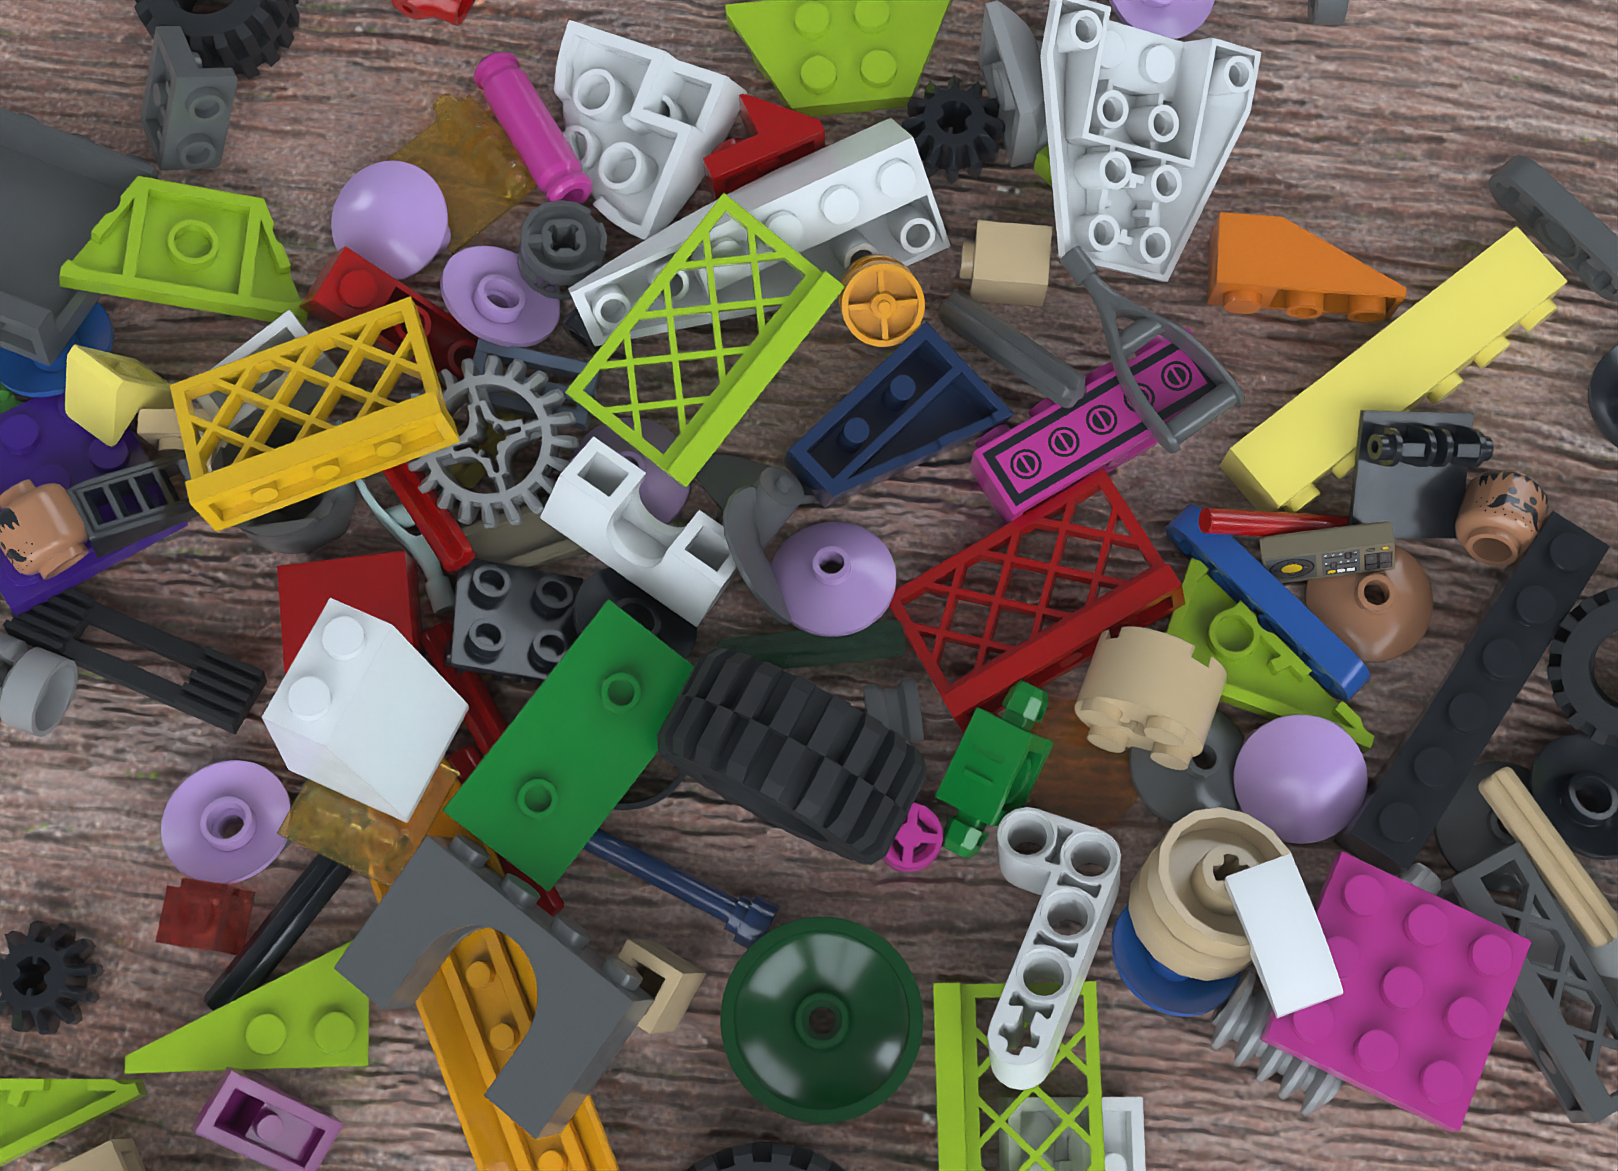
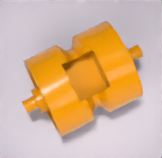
M872 254L859 258L845 270L840 279L845 288L837 298L844 321L856 338L872 346L889 347L902 343L915 333L923 319L925 299L920 284L904 263L889 255Z

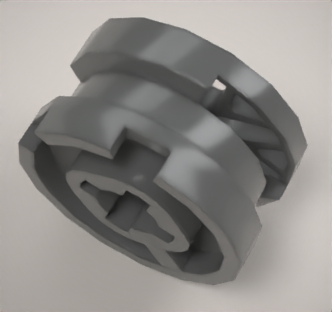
M556 200L546 202L532 210L522 224L517 264L524 281L532 290L547 298L571 299L572 296L569 290L567 293L560 292L559 285H568V288H570L603 266L607 245V234L603 223L598 224L591 216L589 208L572 201ZM538 277L545 280L540 285L535 284L538 281ZM553 286L554 291H549L546 288Z

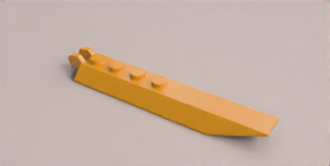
M444 756L408 823L368 806L369 880L378 904L427 835L454 838L456 834H462L472 839L490 854L486 864L503 878L505 877L496 852L442 811L461 786ZM490 927L470 934L450 952L415 1003L477 1170L620 1171L590 1093L560 1134L539 1139L532 1137L484 1096L528 1033L536 1013L538 990L536 976L530 960L512 938Z

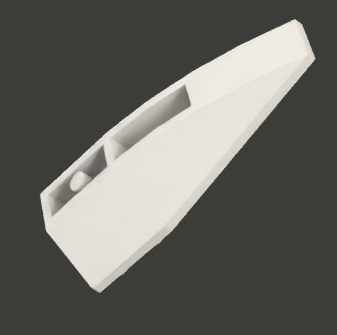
M892 118L787 164L727 194L823 273L826 270L839 282L845 270L854 261L867 255H889L909 266L951 246L914 138ZM717 200L656 233L568 288L594 346L604 344ZM724 214L709 233L712 259L749 255L746 230L727 214ZM755 238L757 254L773 252ZM703 242L688 261L704 260ZM784 260L758 263L762 299L789 296L804 278ZM750 264L713 268L717 304L754 300ZM706 268L679 271L670 282L673 308L710 304ZM663 292L648 311L665 309ZM781 305L763 307L764 312L778 310ZM753 308L719 312V321L756 314V311ZM711 313L674 317L675 330L712 323ZM667 319L639 321L630 332V338L634 339L668 332Z

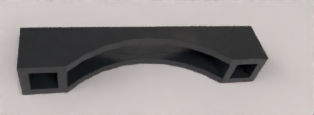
M1555 511L1545 518L1538 535L1515 562L1506 566L1479 620L1447 674L1407 734L1367 786L1363 804L1349 824L1337 833L1333 840L1334 843L1360 860L1393 876L1409 870L1544 654L1552 638L1557 633L1560 623L1570 612L1610 548L1609 545Z

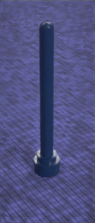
M600 828L597 829L583 848V850L727 923L724 930L735 935L733 942L747 949L767 933L780 907L756 894L754 899L743 894L737 899Z

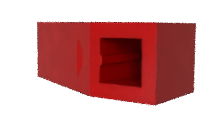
M346 246L330 256L299 306L323 323L331 326L411 296L418 309L440 387L444 389L447 388L440 381L439 372L447 369L458 381L463 380L462 360L467 358L473 360L478 339H481L464 328L453 316ZM405 322L382 330L372 347L395 355L408 334ZM413 355L410 362L417 364L415 355Z

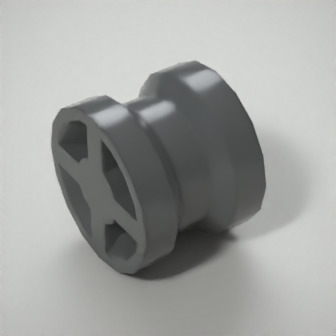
M914 678L901 680L895 688L882 689L876 684L863 686L866 713L881 721L882 725L889 730L897 732L910 744L924 742L920 703Z

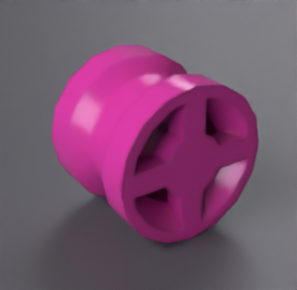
M913 803L895 837L898 842L893 841L887 855L882 860L892 869L902 873H917L929 867L937 858L943 842L942 826L937 815L926 806Z

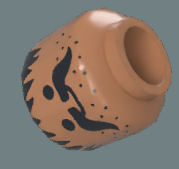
M1505 469L1482 473L1470 481L1464 492L1455 521L1456 537L1477 561L1492 566L1510 565L1521 556L1538 535L1549 512L1548 496L1539 484L1519 471Z
M27 479L12 486L0 495V548L19 573L24 575L40 573L42 578L47 580L67 570L89 553L88 548L85 546L88 536L85 531L84 522L65 488L60 484L47 483L35 487L32 481Z

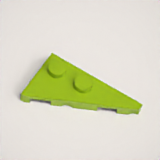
M1191 558L1181 582L1185 605L1171 612L1164 633L1195 645L1191 658L1199 661L1206 667H1208L1211 657L1221 663L1226 670L1227 680L1219 701L1271 720L1287 715L1305 714L1333 721L1341 725L1351 736L1361 752H1367L1371 748L1375 736L1364 728L1361 718L1344 701L1338 704L1309 675L1312 670L1276 634L1263 629L1258 623L1256 615L1241 600L1236 603L1207 575L1209 569L1200 560Z
M352 941L126 1055L124 1073L225 1071L227 1067L242 1070L368 1066L369 998L334 969Z
M0 1078V1167L148 1095L143 1080Z

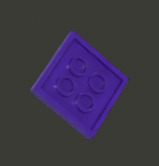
M65 393L49 397H34L0 414V495L12 486L27 479H30L35 487L47 483H57L66 489L98 476L150 462V459L129 426L118 443L111 447L69 418L65 411ZM157 483L146 487L155 508L167 505ZM133 493L122 498L130 516L142 512ZM109 503L97 508L104 523L117 520ZM184 521L98 559L88 540L85 546L88 548L89 553L62 573L47 580H44L40 573L35 575L19 573L0 548V593L16 617L23 612L31 610L32 607L46 602L52 596L61 594L67 588L78 585L188 526V522Z

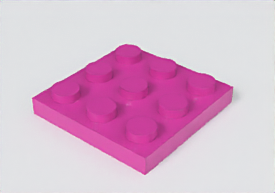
M1342 851L1334 857L1314 910L1344 992L1340 996L1279 1018L1276 1017L1272 1008L1259 1040L1449 1132L1460 1131L1532 941Z

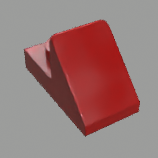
M740 94L741 119L750 138L745 140L733 138L724 141L716 146L710 155L703 157L706 184L714 200L719 199L723 193L727 195L787 164L825 148V129L821 121L747 94Z

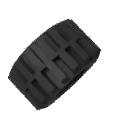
M135 0L137 4L134 6L138 17L153 40L156 26H181L191 52L199 54L203 68H232L236 75L245 73L248 79L260 75L257 67L264 62L272 67L281 59L277 50L280 46L289 49L294 40L290 27H298L300 14L295 6L299 4V0H234L224 9L210 14L191 13L198 0Z
M1614 587L1588 597L1567 614L1560 623V628L1554 638H1552L1549 648L1550 655L1547 675L1553 690L1552 696L1557 707H1560L1567 716V721L1577 731L1580 729L1590 736V740L1603 746L1608 744L1618 747V702L1608 697L1602 691L1594 674V658L1599 646L1607 637L1618 631V587Z

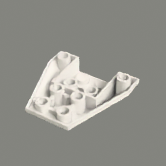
M1050 0L1040 59L1059 258H1062L1072 248L1080 246L1096 267L1159 282H1168L1250 114L1261 52L1216 38L1182 42L1109 20L1111 7L1090 0Z

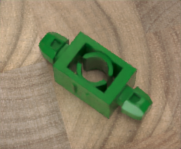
M1019 680L1010 688L1001 705L1006 708L1003 716L978 707L976 708L935 795L936 798L958 809L956 816L949 815L943 831L942 846L961 857L970 859L979 852L989 835L985 831L987 824L999 827L1005 815L1014 809L1025 807L1055 743L1031 731L1035 722L1040 724L1048 706V692L1023 680Z

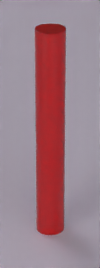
M1203 508L1199 514L1198 524L1200 531L1204 534L1264 537L1348 526L1349 516Z

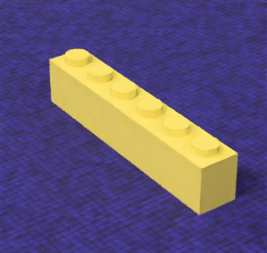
M1516 226L1228 450L1219 467L1256 510L1275 512L1285 510L1286 512L1300 513L1320 496L1321 492L1315 485L1332 472L1341 480L1354 470L1360 410L1411 411L1427 398L1434 406L1439 404L1464 382L1459 373L1467 366L1475 362L1483 369L1511 345L1505 337L1521 325L1529 333L1556 311L1558 307L1554 304L1552 298L1568 281Z

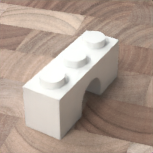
M593 436L559 475L540 519L695 627H698L728 587L738 570L724 536V527L700 510L685 527H673L656 519L645 508L639 494V487L646 472Z

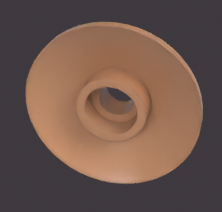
M1395 545V569L1312 579L1307 580L1305 587V606L1364 663L1389 661L1409 651L1425 634L1433 613V594L1425 571L1414 557L1397 545ZM1375 585L1379 587L1384 593V603L1374 605L1368 602L1364 595L1365 586Z

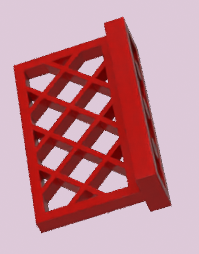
M1104 468L895 589L889 607L961 731L965 733L977 707L995 714L1006 709L1001 704L1010 688L1019 680L1042 688L1092 659L1102 632L1109 629L1112 639L1118 638L1122 627L1145 628L1185 605L1181 582L1170 565L1164 563ZM1101 491L1112 508L1106 531L1072 524L1077 504ZM1064 513L1062 522L1052 520L1058 515ZM1119 520L1129 536L1116 533ZM1034 529L1058 533L1050 563L1018 557L1017 554L1022 536ZM1068 536L1102 543L1094 573L1060 566ZM1009 545L1006 554L997 552ZM1112 545L1138 550L1150 567L1129 580L1104 575ZM980 561L1003 565L994 596L962 589L969 567ZM1013 568L1047 575L1038 606L1005 598ZM954 577L951 586L942 584ZM1057 577L1091 585L1085 606L1073 613L1048 608ZM1101 587L1112 589L1098 597ZM925 593L948 597L939 628L913 623L904 606ZM958 600L991 607L982 638L950 631ZM1001 610L1035 617L1028 639L1016 646L993 641ZM1045 619L1056 622L1043 629ZM921 636L936 639L932 653ZM946 642L979 649L973 671L949 684L939 668ZM989 652L1001 654L987 662Z

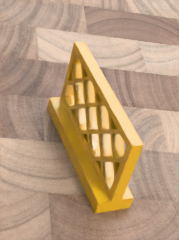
M411 296L169 385L191 480L185 481L189 502L216 532L460 442L455 422L446 407L417 306ZM405 322L408 334L395 355L372 347L382 330ZM335 347L349 351L334 377L312 369L324 351ZM413 355H415L417 364L410 362ZM365 358L387 366L371 393L349 384ZM275 369L289 373L273 400L251 392L262 374ZM402 373L422 380L425 389L424 394L400 403L387 399ZM304 380L326 388L310 415L288 407ZM216 391L228 395L212 422L195 416L192 400ZM342 395L364 404L354 420L338 426L326 422ZM244 402L265 410L249 438L228 430ZM281 417L303 426L295 440L289 444L275 449L264 445ZM199 431L204 432L202 438L200 437ZM220 440L242 448L232 465L209 473L206 462Z

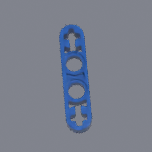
M1192 504L1187 505L1165 527L1168 538L1189 561L1191 558L1200 560L1209 569L1207 575L1236 603L1241 600L1256 615L1257 621L1263 629L1276 634L1312 670L1309 675L1329 695L1339 701L1348 702L1370 680L1371 675L1362 660L1231 535L1202 533L1198 524L1199 514L1202 509Z

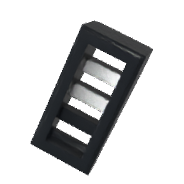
M185 451L98 476L65 489L84 522L89 543L97 559L200 515L191 506L189 498L180 500L169 479L181 473L185 481L191 480ZM156 483L167 502V505L155 508L146 490V487ZM133 493L142 512L130 516L122 498ZM109 503L117 520L104 523L97 508Z

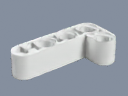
M1030 807L1014 809L1005 815L1000 822L997 832L999 865L1001 873L1009 883L1018 888L1041 895V899L989 1024L987 1035L992 1072L999 1082L1009 1088L1019 1090L1034 1088L1044 1081L1050 1072L1118 896L1121 872L1120 849L1118 843L1111 835L1100 829ZM1025 842L1036 843L1043 848L1036 854L1031 855L1019 854L1013 850L1014 847ZM1093 863L1100 865L1106 871L1098 876L1089 877L1083 876L1075 869L1082 864ZM1072 920L1081 924L1084 928L1077 934L1068 936L1055 932L1052 926L1059 921ZM1041 978L1052 979L1061 986L1057 992L1047 996L1036 995L1029 991L1027 987L1033 981ZM1025 1021L1031 1025V1047L1024 1046L1019 1056L1012 1055L1008 1049H1017L1025 1032Z

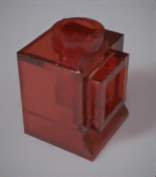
M182 878L180 887L167 885L155 942L179 948H196L236 956L246 943L256 892L240 890V888L228 884Z

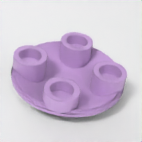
M383 161L365 167L345 184L334 204L331 229L337 251L346 246L396 280L406 279L421 271L436 255L445 251L450 243L451 231L448 226V211L444 195L438 184L429 174L410 163Z
M1305 714L1279 717L1251 731L1246 736L1243 746L1239 751L1233 775L1235 795L1243 813L1251 815L1271 828L1281 841L1297 844L1325 840L1344 829L1363 804L1368 782L1363 755L1355 741L1341 725L1318 716Z

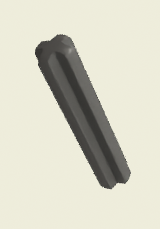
M953 291L946 300L941 301L938 311L941 313L940 319L943 324L1059 406L1072 408L1079 399L1085 396L1087 387L1085 386L1084 375L965 293Z

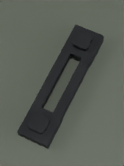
M70 587L62 591L61 594L52 596L46 602L37 604L31 610L23 612L16 617L11 612L12 620H6L3 624L8 635L26 641L30 646L40 647L74 660L77 666L235 735L267 683L264 671L209 647L204 649L99 604L95 602L93 597ZM92 625L193 669L189 674L190 681L189 683L184 682L183 686L78 640L87 626Z

